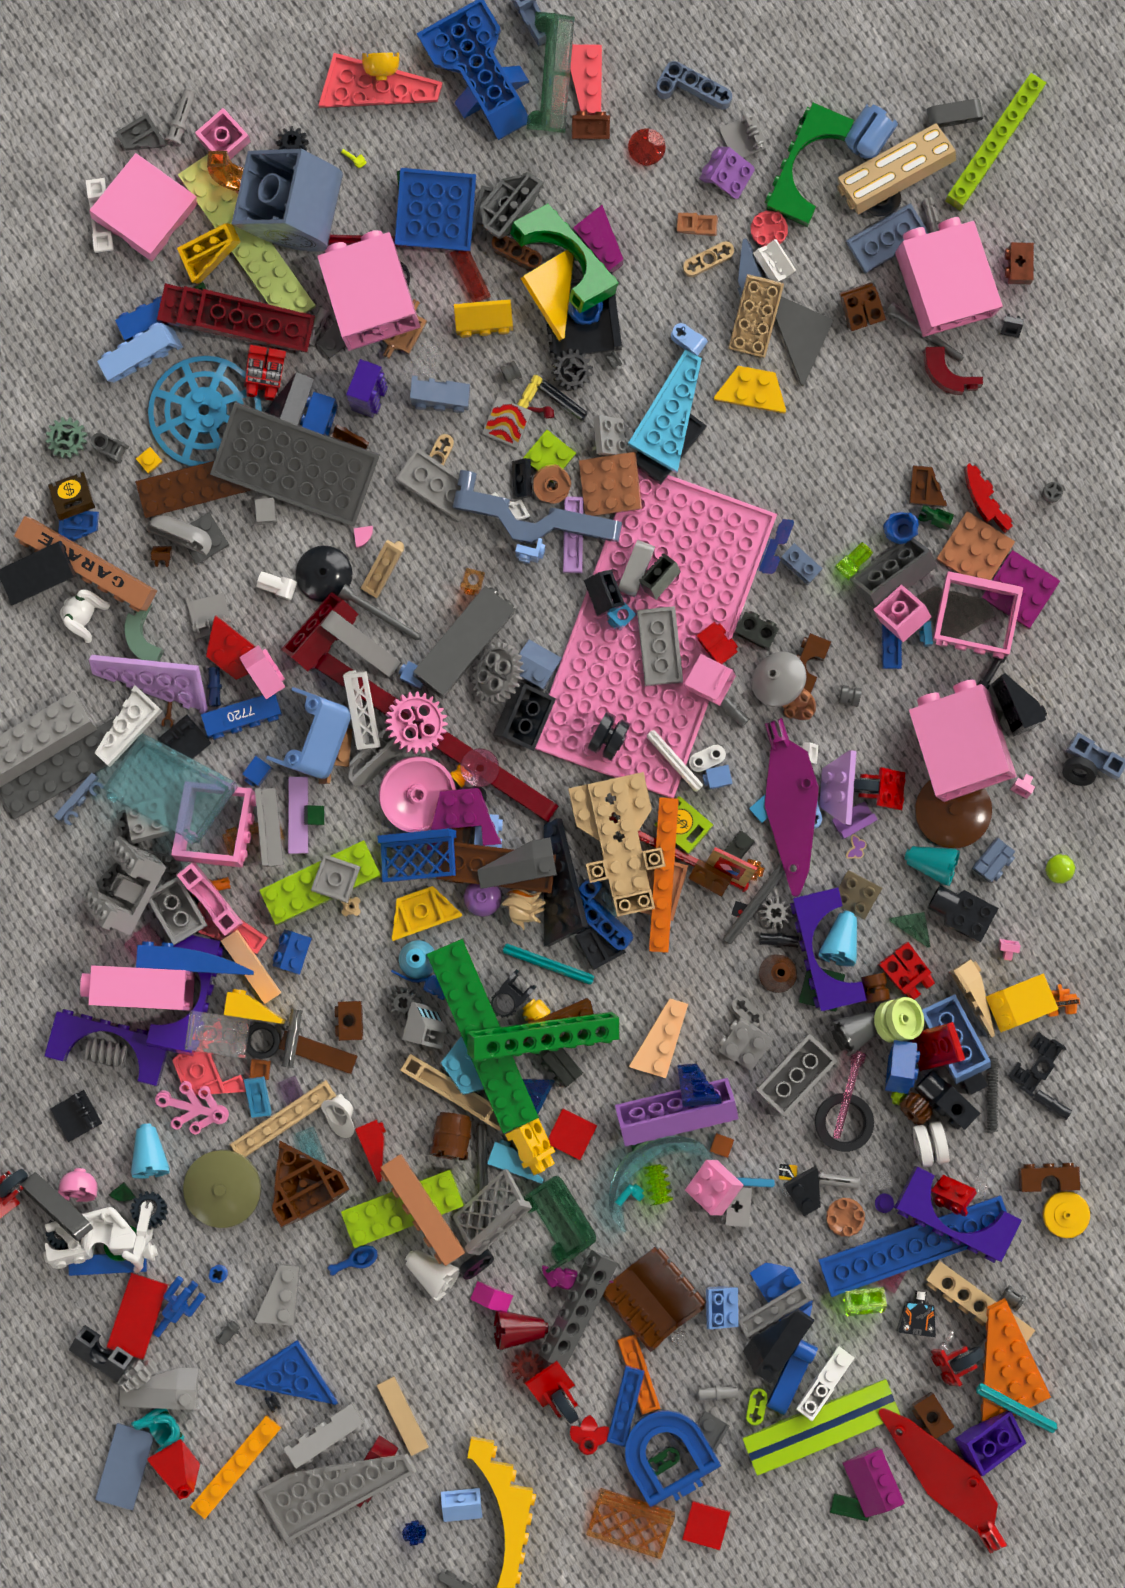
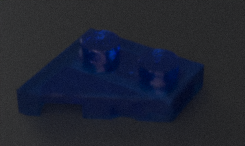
M523 1079L538 1114L555 1081Z

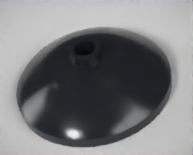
M317 546L305 552L299 559L295 576L299 589L306 597L316 602H323L331 592L338 596L345 584L350 587L353 571L349 559L342 551L331 546ZM321 569L327 571L325 575H320Z

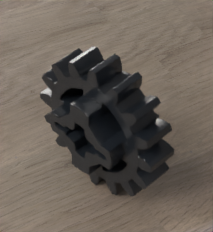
M567 349V354L561 351V357L555 356L557 363H552L555 370L551 371V374H556L553 380L560 381L559 387L565 385V390H569L570 387L572 390H577V386L579 388L584 387L583 382L589 383L587 376H592L589 369H592L593 366H588L590 358L584 359L586 353L579 355L578 349L574 350V352L572 349ZM573 367L578 368V370L573 372L565 371ZM562 374L567 377L568 381L563 378Z

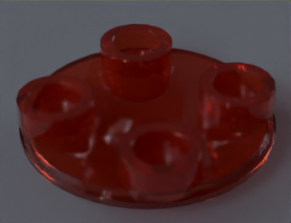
M649 128L636 131L628 143V151L631 158L635 162L647 167L659 162L666 150L663 136L656 130Z

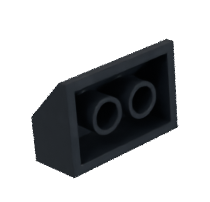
M517 682L520 686H515V694L510 693L511 698L507 700L493 734L534 751L556 698L525 683Z

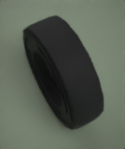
M1083 757L1069 758L1065 761L1062 770L1063 777L1068 782L1078 786L1092 784L1098 772L1096 765ZM1073 769L1084 770L1086 774L1076 773Z

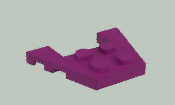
M479 788L440 791L431 830L481 826L483 846L502 844ZM427 844V850H432L433 848Z

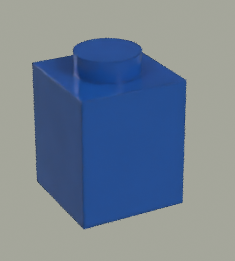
M255 756L242 775L246 777L244 781L254 787L256 784L260 787L273 768Z

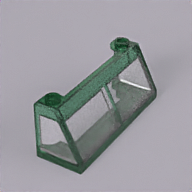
M535 12V26L539 31L545 32L546 44L540 111L535 110L528 115L527 130L566 132L575 21L573 16Z

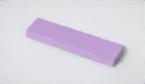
M566 497L564 499V510L583 514V497ZM564 532L563 573H582L583 535Z
M289 777V854H308V825H304V806L308 805V777Z

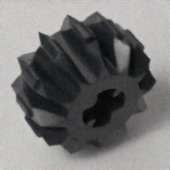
M290 126V131L284 128V134H278L280 139L276 141L277 146H279L278 150L303 149L307 151L306 145L309 144V141L305 139L307 137L306 133H301V128H297L294 131L293 126ZM293 140L296 144L292 145L289 141Z

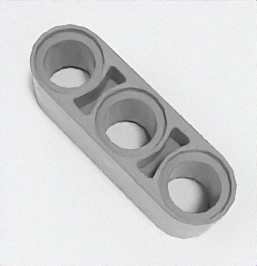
M637 540L618 586L620 592L632 597L636 596L640 587L639 579H642L646 572L655 546Z

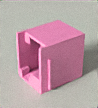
M700 654L684 685L689 691L720 706L736 675L732 669Z

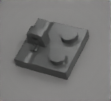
M210 512L190 523L207 532L212 541L211 549L207 555L187 548L197 565L229 546L228 541Z

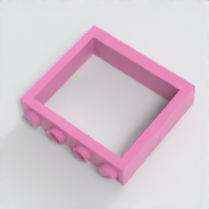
M948 571L945 575L933 641L939 646L947 647L949 644L954 645L955 649L966 651V648L974 650L976 654L985 655L986 652L993 654L992 657L1004 659V656L1007 657L1010 654L1023 587ZM951 583L1013 596L1003 649L940 635Z
M185 782L171 856L176 861L243 868L245 857L247 858V843H250L251 840L250 826L254 823L253 810L256 807L255 792L252 788ZM197 792L244 797L233 856L186 851Z

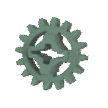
M61 417L60 423L54 420L55 426L49 425L51 432H46V435L50 437L46 440L47 444H51L48 447L49 450H55L53 454L55 456L60 454L62 459L66 455L72 459V454L74 453L79 456L78 450H85L82 444L88 443L84 439V437L88 436L87 433L82 432L85 429L84 426H79L80 422L78 420L73 423L71 417L68 418V421ZM65 426H70V427H73V428H71V429H65L64 427H65ZM65 435L69 436V441L65 440ZM79 437L78 443L75 445L76 438ZM68 447L69 450H62L60 448Z

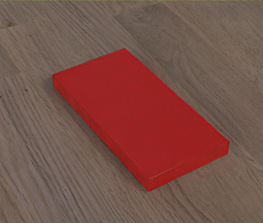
M953 1022L925 1029L918 1037L910 1040L912 1043H917V1051H920L919 1061L917 1062L920 1071L965 1060Z
M133 1272L131 1273L106 1348L115 1350L118 1346L133 1357L144 1360L164 1301L163 1296L169 1284Z

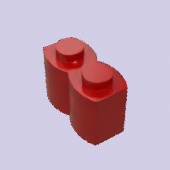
M713 622L697 634L696 638L712 660L724 664L738 653L736 650L738 646L732 638L728 639L725 636L726 630L720 623L717 625L716 622Z

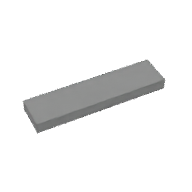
M802 1282L738 1320L739 1325L745 1336L749 1338L812 1301L813 1297L805 1283Z

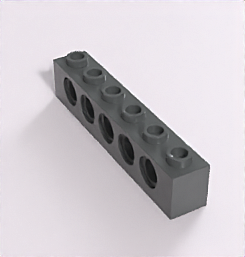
M594 1250L590 1251L538 1353L546 1361L552 1364L558 1361L563 1368L566 1367L618 1266V1263L610 1257Z

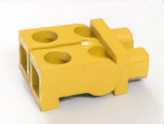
M539 1118L505 1134L508 1141L513 1140L518 1149V1156L523 1161L521 1163L523 1168L529 1167L533 1176L555 1164L551 1157L555 1150L553 1146L550 1147V1142Z

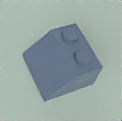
M528 640L519 653L522 656L519 661L524 663L520 667L524 672L520 673L519 676L522 677V680L544 691L562 658L535 642Z

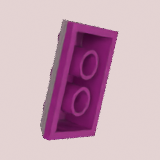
M875 1447L842 1462L865 1517L885 1513L905 1504L881 1448Z

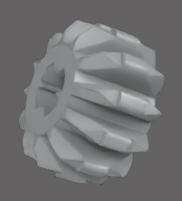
M775 897V903L773 904L772 899L768 898L770 906L762 903V907L766 910H759L760 914H765L760 920H768L765 927L773 923L772 929L775 930L776 923H778L780 929H782L783 924L781 921L788 924L789 920L785 916H792V913H786V910L790 909V905L784 908L783 905L786 903V900H782L778 904L779 897ZM771 909H779L780 912L778 914H781L780 917L776 916L773 918L771 916L773 913H770Z

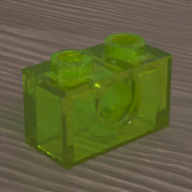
M884 1287L845 1291L843 1296L846 1317L885 1312L887 1307Z

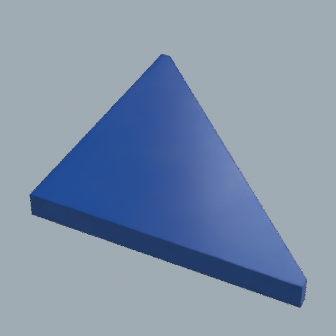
M298 1340L235 1381L237 1385L333 1405L338 1404L337 1399Z

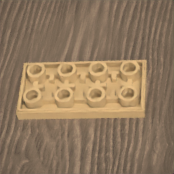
M747 274L728 349L765 358L784 283Z

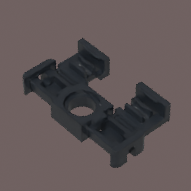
M1040 1032L1035 1034L1028 1046L1032 1049L1033 1047L1039 1050L1038 1053L1043 1055H1039L1030 1070H1024L1021 1068V1063L1016 1062L1007 1075L1016 1083L1023 1084V1086L1019 1085V1088L1030 1096H1035L1033 1091L1040 1081H1045L1056 1065L1053 1062L1061 1050H1066V1047L1055 1039H1051L1052 1043H1050L1049 1039ZM1040 1062H1044L1048 1066L1045 1073H1040L1037 1069Z

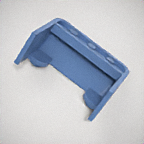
M292 687V691L307 696L305 709L308 713L315 715L302 752L290 750L287 752L284 761L267 756L266 759L313 777L326 779L331 774L351 720L350 709L344 705Z

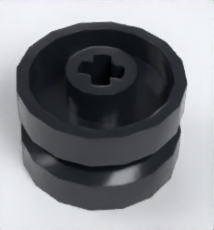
M606 712L590 741L588 749L597 753L605 744L603 757L612 761L617 751L623 745L631 724L622 719L614 729L612 727L616 717Z

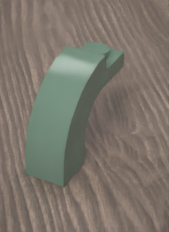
M151 603L147 611H134L136 613L135 616L130 613L127 614L125 637L131 651L140 660L159 662L164 651L148 643L143 635V624L152 607Z

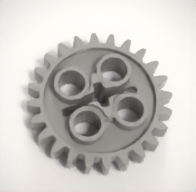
M496 642L495 645L490 644V649L485 647V654H480L481 659H476L478 665L473 667L476 673L471 675L475 677V680L471 683L476 685L473 691L477 692L476 696L481 697L480 700L490 704H499V702L504 703L505 698L510 699V693H516L514 688L515 686H520L517 682L522 680V677L519 675L524 672V670L520 669L524 663L519 661L522 656L518 655L519 650L514 649V646L504 642ZM488 667L494 669V671L498 672L499 674L506 676L507 680L505 678H502L499 674L490 671Z

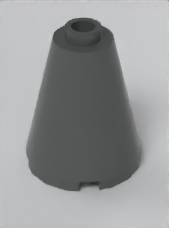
M876 1010L831 1022L830 1027L834 1025V1030L831 1032L835 1042L841 1051L845 1049L848 1052L845 1054L846 1056L856 1053L877 1034L874 1023Z

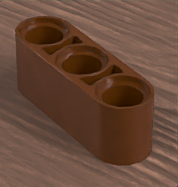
M495 236L492 238V250L497 255L530 272L542 265V256L537 251L525 245L521 247L517 241L508 236L501 239ZM498 241H503L505 246L498 248L495 244ZM520 250L522 254L516 257L512 255V252ZM536 258L539 262L536 265H531L529 260Z

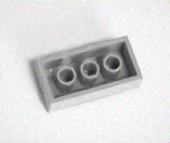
M807 1034L755 1091L785 1117L838 1060L812 1035Z

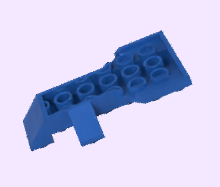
M475 0L416 34L435 67L460 73L465 81L467 88L455 101V105L462 117L465 119L481 109L496 138L500 140L531 122L521 99L515 91L529 83V80L521 66L501 67L494 55L501 32L500 26L485 1ZM459 31H460V33H462V35H460V36H458V35L456 34V33L459 32ZM469 47L471 48V50L467 51L465 50V48ZM478 62L480 63V65L475 66L474 63Z

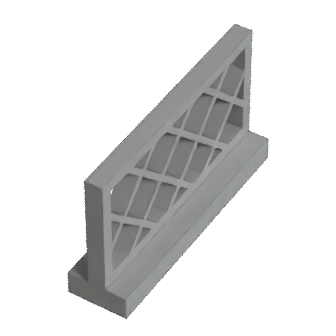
M504 1169L453 1216V1219L467 1244L465 1246L467 1253L480 1255L532 1207L529 1201H525L509 1170ZM506 1178V1189H501V1181ZM493 1189V1201H488V1193ZM500 1191H505L503 1203L498 1202ZM510 1192L514 1193L517 1199L512 1204H508ZM478 1201H481L480 1213L474 1212L475 1204ZM487 1203H492L490 1215L485 1214ZM497 1204L503 1205L499 1216H495ZM468 1213L467 1224L464 1225L461 1217ZM473 1215H479L477 1227L472 1226ZM484 1216L490 1217L486 1228H482ZM471 1228L476 1229V1235L471 1240L470 1232Z

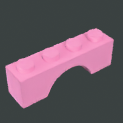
M191 863L177 874L185 887L204 905L211 915L213 922L224 936L229 935L243 924L238 915L196 863Z

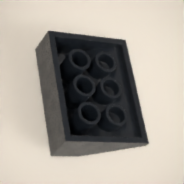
M1006 673L991 683L1013 737L1037 727L1046 720L1045 716H1047L1044 706H1040L1033 696Z

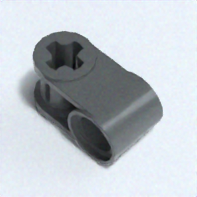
M96 433L91 438V444L97 452L121 464V458L125 450L129 449L127 444L103 433ZM104 439L105 444L102 447H97L96 441Z

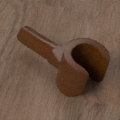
M172 702L167 703L166 717L161 722L163 727H165L166 719L171 721L170 728L174 725V720L171 718Z

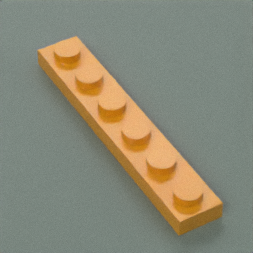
M266 1415L190 1507L206 1519L282 1427Z

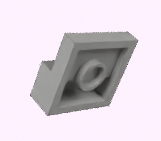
M741 1017L739 1021L734 1020L729 1027L731 1032L728 1037L724 1035L718 1045L721 1046L719 1052L752 1071L773 1038Z

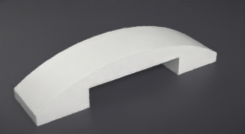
M105 178L86 180L90 209L107 189ZM91 218L94 252L114 250L113 234L111 231H108Z

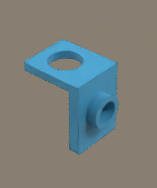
M625 603L624 606L607 614L609 619L607 622L614 629L618 628L621 631L636 616V613ZM625 609L628 611L629 616L626 620L618 618L617 613L619 610Z

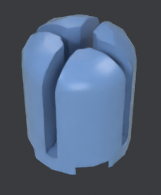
M866 104L853 123L845 138V142L848 148L856 155L861 153V158L872 159L879 154L898 126L897 121L894 120L892 122L885 115L887 112L874 104L868 107V104Z

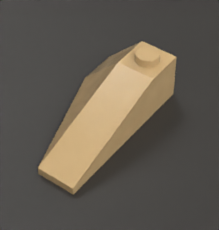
M970 959L949 972L989 1038H992L995 1034L982 977L979 973L981 969L976 961L972 962Z

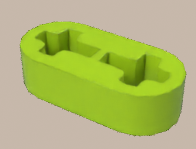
M754 1388L749 1396L746 1419L751 1425H759L764 1419L768 1395L762 1388ZM758 1391H760L764 1399H760L759 1405H756V1398L753 1395L758 1394ZM755 1408H758L757 1414L760 1416V1419L757 1418L756 1421H752V1417H749V1415L754 1413Z

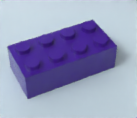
M362 359L359 360L346 394L352 411L373 418L374 414L379 413L381 408L380 398L381 396L385 397L388 389L381 366Z

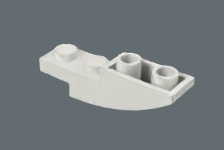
M838 1346L812 1381L796 1410L810 1421H813L834 1391V1387L854 1360V1357Z

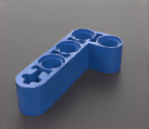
M588 878L579 887L587 923L616 949L623 950L627 948L633 940L632 932L594 899L602 888V882H592L591 884L595 887V891H592L588 888V883H590ZM590 910L596 911L597 917L592 916ZM605 923H609L612 930H608L605 927Z
M803 1339L800 1341L787 1360L766 1407L782 1415L786 1414L808 1365L812 1363L817 1353V1346Z

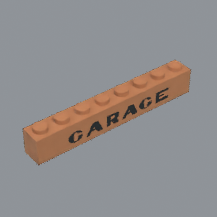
M24 516L14 535L20 539V544L28 548L29 546L35 548L34 552L62 541L75 573L82 575V580L89 584L94 582L98 585L97 588L105 593L111 592L114 594L113 598L120 602L126 601L130 603L129 607L135 611H147L157 593L156 589L31 517Z

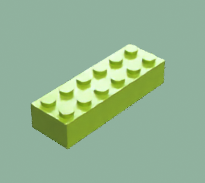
M364 840L331 855V857L361 867L353 890L381 877V873ZM321 861L259 890L275 925L278 926L334 899L311 891Z
M451 1169L420 1180V1183L441 1215L464 1206ZM389 1192L341 1211L354 1248L414 1226L412 1221L415 1219L411 1213L409 1215L406 1214L402 1207L404 1202L400 1197L396 1198L393 1192Z

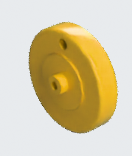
M1061 1191L1048 1198L1043 1207L1042 1217L1046 1228L1052 1234L1061 1238H1074L1083 1233L1090 1221V1209L1080 1195L1070 1191Z

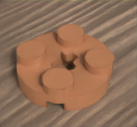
M559 465L544 466L534 475L533 489L541 501L555 504L563 501L568 496L571 480L566 470ZM550 480L557 482L553 489L552 487H547Z

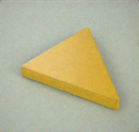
M565 250L520 278L559 341L565 338L574 255L568 250Z

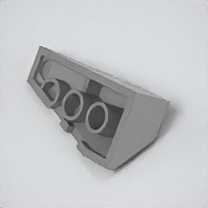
M179 1367L151 1376V1379L138 1390L132 1389L127 1393H123L120 1389L119 1406L195 1410L198 1407L199 1368Z

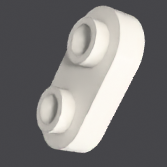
M712 745L693 754L690 757L689 766L694 772H703L722 763L726 756L725 750L720 745ZM714 751H718L720 753V756L718 758H715L712 753ZM701 759L702 765H696L695 760Z

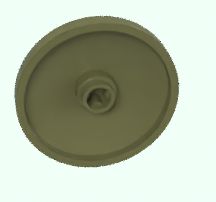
M214 1150L202 1155L190 1166L184 1179L183 1194L188 1209L199 1221L211 1227L228 1228L242 1223L254 1212L261 1196V1181L256 1168L245 1156L231 1150Z

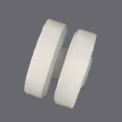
M935 1121L929 1124V1135L923 1124L913 1126L914 1146L921 1167L927 1168L933 1165V1154L939 1165L949 1163L948 1145L941 1122Z

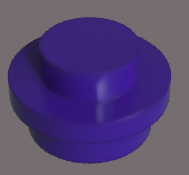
M882 1193L876 1197L875 1207L879 1212L888 1213L894 1207V1200L889 1194Z

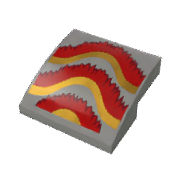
M497 397L482 435L517 449L532 411Z

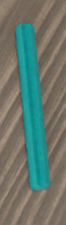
M508 943L503 948L504 954L589 985L593 983L594 975Z
M979 1383L976 1387L978 1395L1050 1433H1054L1057 1430L1056 1422L985 1384Z

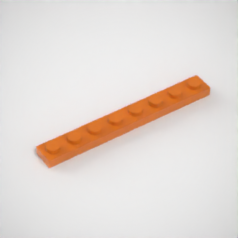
M659 797L656 848H662L665 867L654 869L653 901L655 908L652 909L649 952H669L679 800L675 798Z

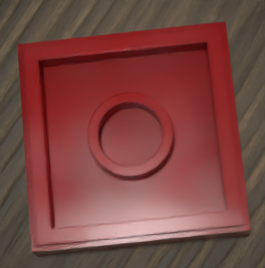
M563 1108L548 1137L550 1146L581 1160L597 1125Z
M692 1500L682 1540L720 1550L730 1511Z

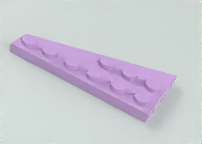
M91 655L89 658L93 675L112 682L118 680L126 683V687L132 689L135 685L143 689V693L168 702L176 701L182 703L183 707L190 709V707L200 710L199 713L201 714L208 711L200 670L197 665Z

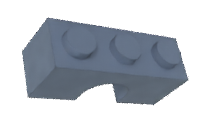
M511 0L538 47L555 38V30L547 16L541 13L536 0Z
M1079 732L1074 735L1066 749L1067 753L1074 757L1087 758L1096 765L1097 770L1115 780L1120 778L1125 769L1124 758L1114 752H1107L1094 744L1093 740Z

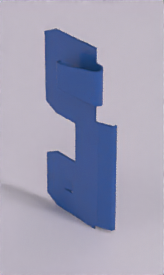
M782 519L777 528L775 539L769 538L770 542L768 541L765 548L764 558L760 561V568L758 567L762 573L773 574L776 572L780 558L779 556H774L778 544L787 543L794 525L793 520Z

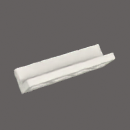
M348 671L343 677L357 750L380 747L367 671ZM358 677H362L363 679V686L361 689L359 688ZM361 695L364 698H366L367 704L364 708L362 705ZM364 714L370 717V723L368 726H366ZM368 733L373 736L374 743L369 742Z

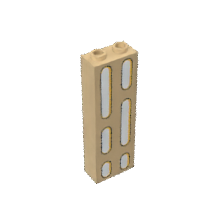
M934 124L839 176L837 189L841 196L845 195L847 198L846 201L851 210L854 209L857 214H860L955 162L956 150L939 126Z

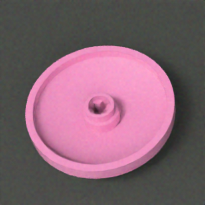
M423 756L407 757L396 762L385 773L379 788L380 806L387 819L397 828L406 832L428 831L432 828L440 791L456 790L455 783L448 770L436 760Z

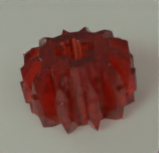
M522 1350V1358L517 1354L515 1355V1359L519 1363L511 1362L512 1366L518 1367L512 1370V1374L519 1372L516 1380L523 1376L524 1384L527 1378L531 1379L533 1375L538 1374L536 1371L541 1372L544 1370L542 1367H537L544 1362L543 1360L536 1362L539 1354L537 1353L534 1357H531L532 1350H529L528 1356ZM526 1362H530V1366L533 1369H529V1372H526L525 1368L522 1367L523 1363L526 1365Z

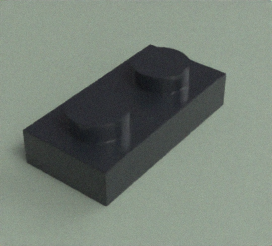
M524 458L512 461L513 499L532 497L531 459Z

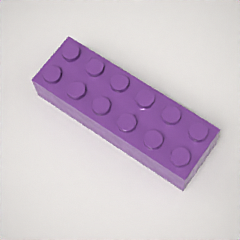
M728 1078L615 1105L625 1146L636 1145L739 1119Z

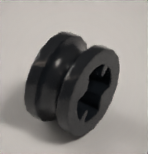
M274 1393L271 1394V1397L264 1398L272 1413L275 1412V1409H281L280 1402Z

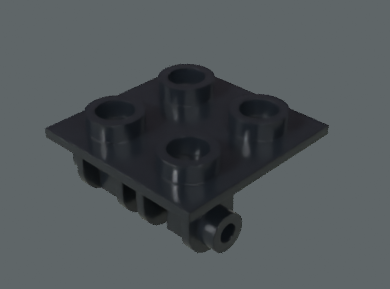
M185 715L158 738L160 743L182 768L211 744L188 715Z
M85 1090L75 1093L70 1098L50 1108L68 1142L103 1124Z

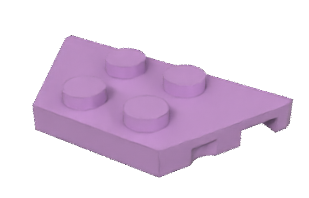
M853 750L847 751L822 768L819 807L846 825H851L856 765V751Z

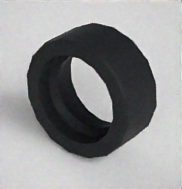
M261 1022L251 1025L246 1030L243 1043L247 1053L252 1057L265 1059L275 1055L279 1050L281 1038L278 1030L273 1025ZM259 1029L268 1030L273 1036V1045L266 1052L256 1051L251 1045V1037Z

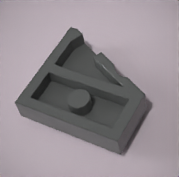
M148 114L143 115L115 132L125 150L167 146Z

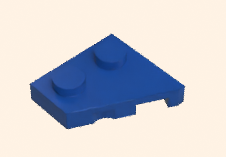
M86 511L67 519L59 520L58 533L71 541H76L97 532L99 512Z

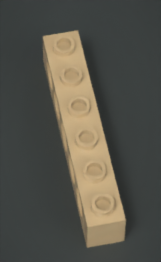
M937 1260L924 1278L928 1281L926 1285L935 1292L937 1289L944 1293L942 1297L950 1303L953 1300L960 1304L958 1308L967 1315L971 1312L976 1316L974 1320L984 1326L988 1319L986 1316L987 1307L996 1303V1301ZM947 1277L950 1278V1287L943 1288L942 1280ZM961 1289L967 1291V1297L963 1300L958 1298V1292ZM976 1301H982L983 1308L980 1311L974 1310V1303ZM1013 1314L1027 1343L1035 1330Z

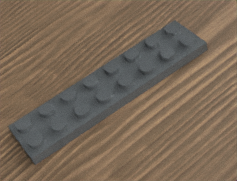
M115 717L97 727L96 731L0 787V795L13 818L17 819L85 780L91 773L95 774L106 768L108 765L95 754V751L105 734L113 726ZM142 733L116 761L146 745L148 741Z

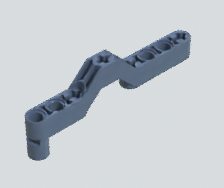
M460 470L457 486H460L461 490H456L452 508L499 518L514 541L533 544L551 531L559 530L619 542L622 522L550 508L548 516L537 523L516 520L509 509L510 499L474 492L477 473Z

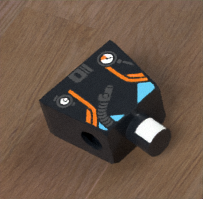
M915 1290L914 1302L905 1301L897 1326L898 1333L936 1338L935 1309L933 1304L926 1303L927 1292Z

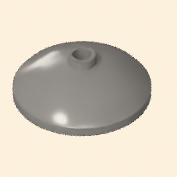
M773 653L764 658L756 667L752 677L753 692L758 700L765 705L771 707L787 705L794 701L802 692L806 683V669L802 661L792 653Z

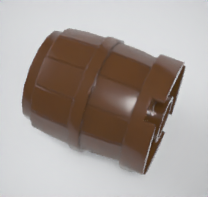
M440 1112L433 1129L432 1146H430L429 1155L449 1160L458 1157V1161H467V1149L471 1139L472 1121H470V1117L462 1114Z

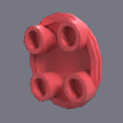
M761 212L754 217L751 224L752 238L762 247L775 239L781 244L788 234V225L780 212Z

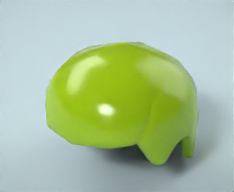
M1057 854L1049 859L1045 871L1051 881L1063 884L1074 876L1076 867L1074 861L1068 855Z

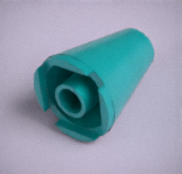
M912 846L911 849H907L904 860H907V865L943 885L950 886L955 874V867L958 864L960 850Z

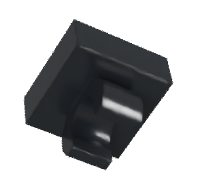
M1007 314L1004 318L1000 334L1019 338L1024 319H1021L1020 316H1017V318L1010 317V314Z

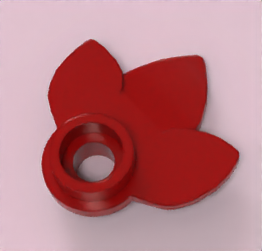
M591 1415L583 1419L580 1427L571 1426L570 1428L571 1439L578 1444L579 1450L585 1455L593 1454L599 1445L604 1444L609 1433V1427H598ZM586 1441H590L592 1443V1446L590 1448H586L584 1446V1443Z

